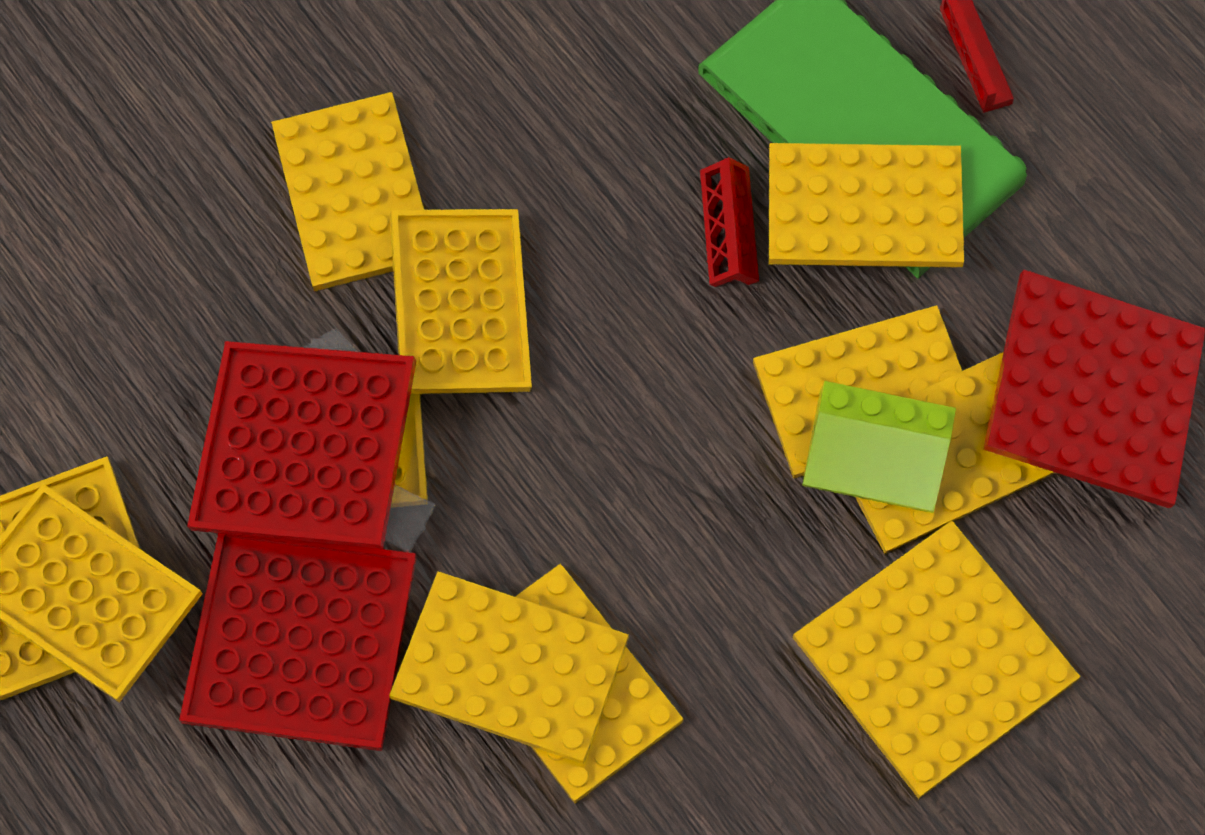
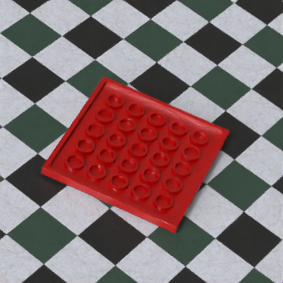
M1023 270L1019 275L983 450L1170 509L1175 505L1205 328Z
M225 341L187 527L191 531L383 549L417 361L415 357Z
M218 533L179 718L181 724L382 751L391 704L389 695L395 682L417 559L416 553Z

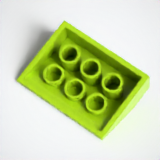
M824 381L819 393L802 486L933 513L950 445L956 408Z

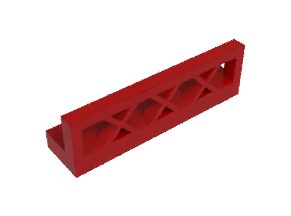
M942 0L940 12L983 113L1012 105L1014 97L973 1Z
M728 157L700 170L709 285L714 287L735 279L748 285L759 281L749 166ZM720 173L721 180L714 190L712 189L711 176ZM721 199L723 201V209L718 218H716L714 209ZM724 228L726 237L719 247L717 246L716 238L721 229ZM724 257L728 259L729 271L719 275V266Z

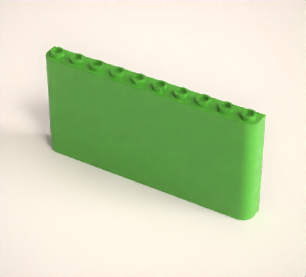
M775 0L699 64L698 74L772 143L961 146L964 238L1025 184L1027 178L1025 163L1019 157L1012 156L996 136H990L983 130L974 116L967 115L962 111L953 97L941 92L931 77L921 74L906 55H900L884 35H878L870 27L868 21L863 16L856 15L848 8L845 0ZM931 267L906 268L918 279Z

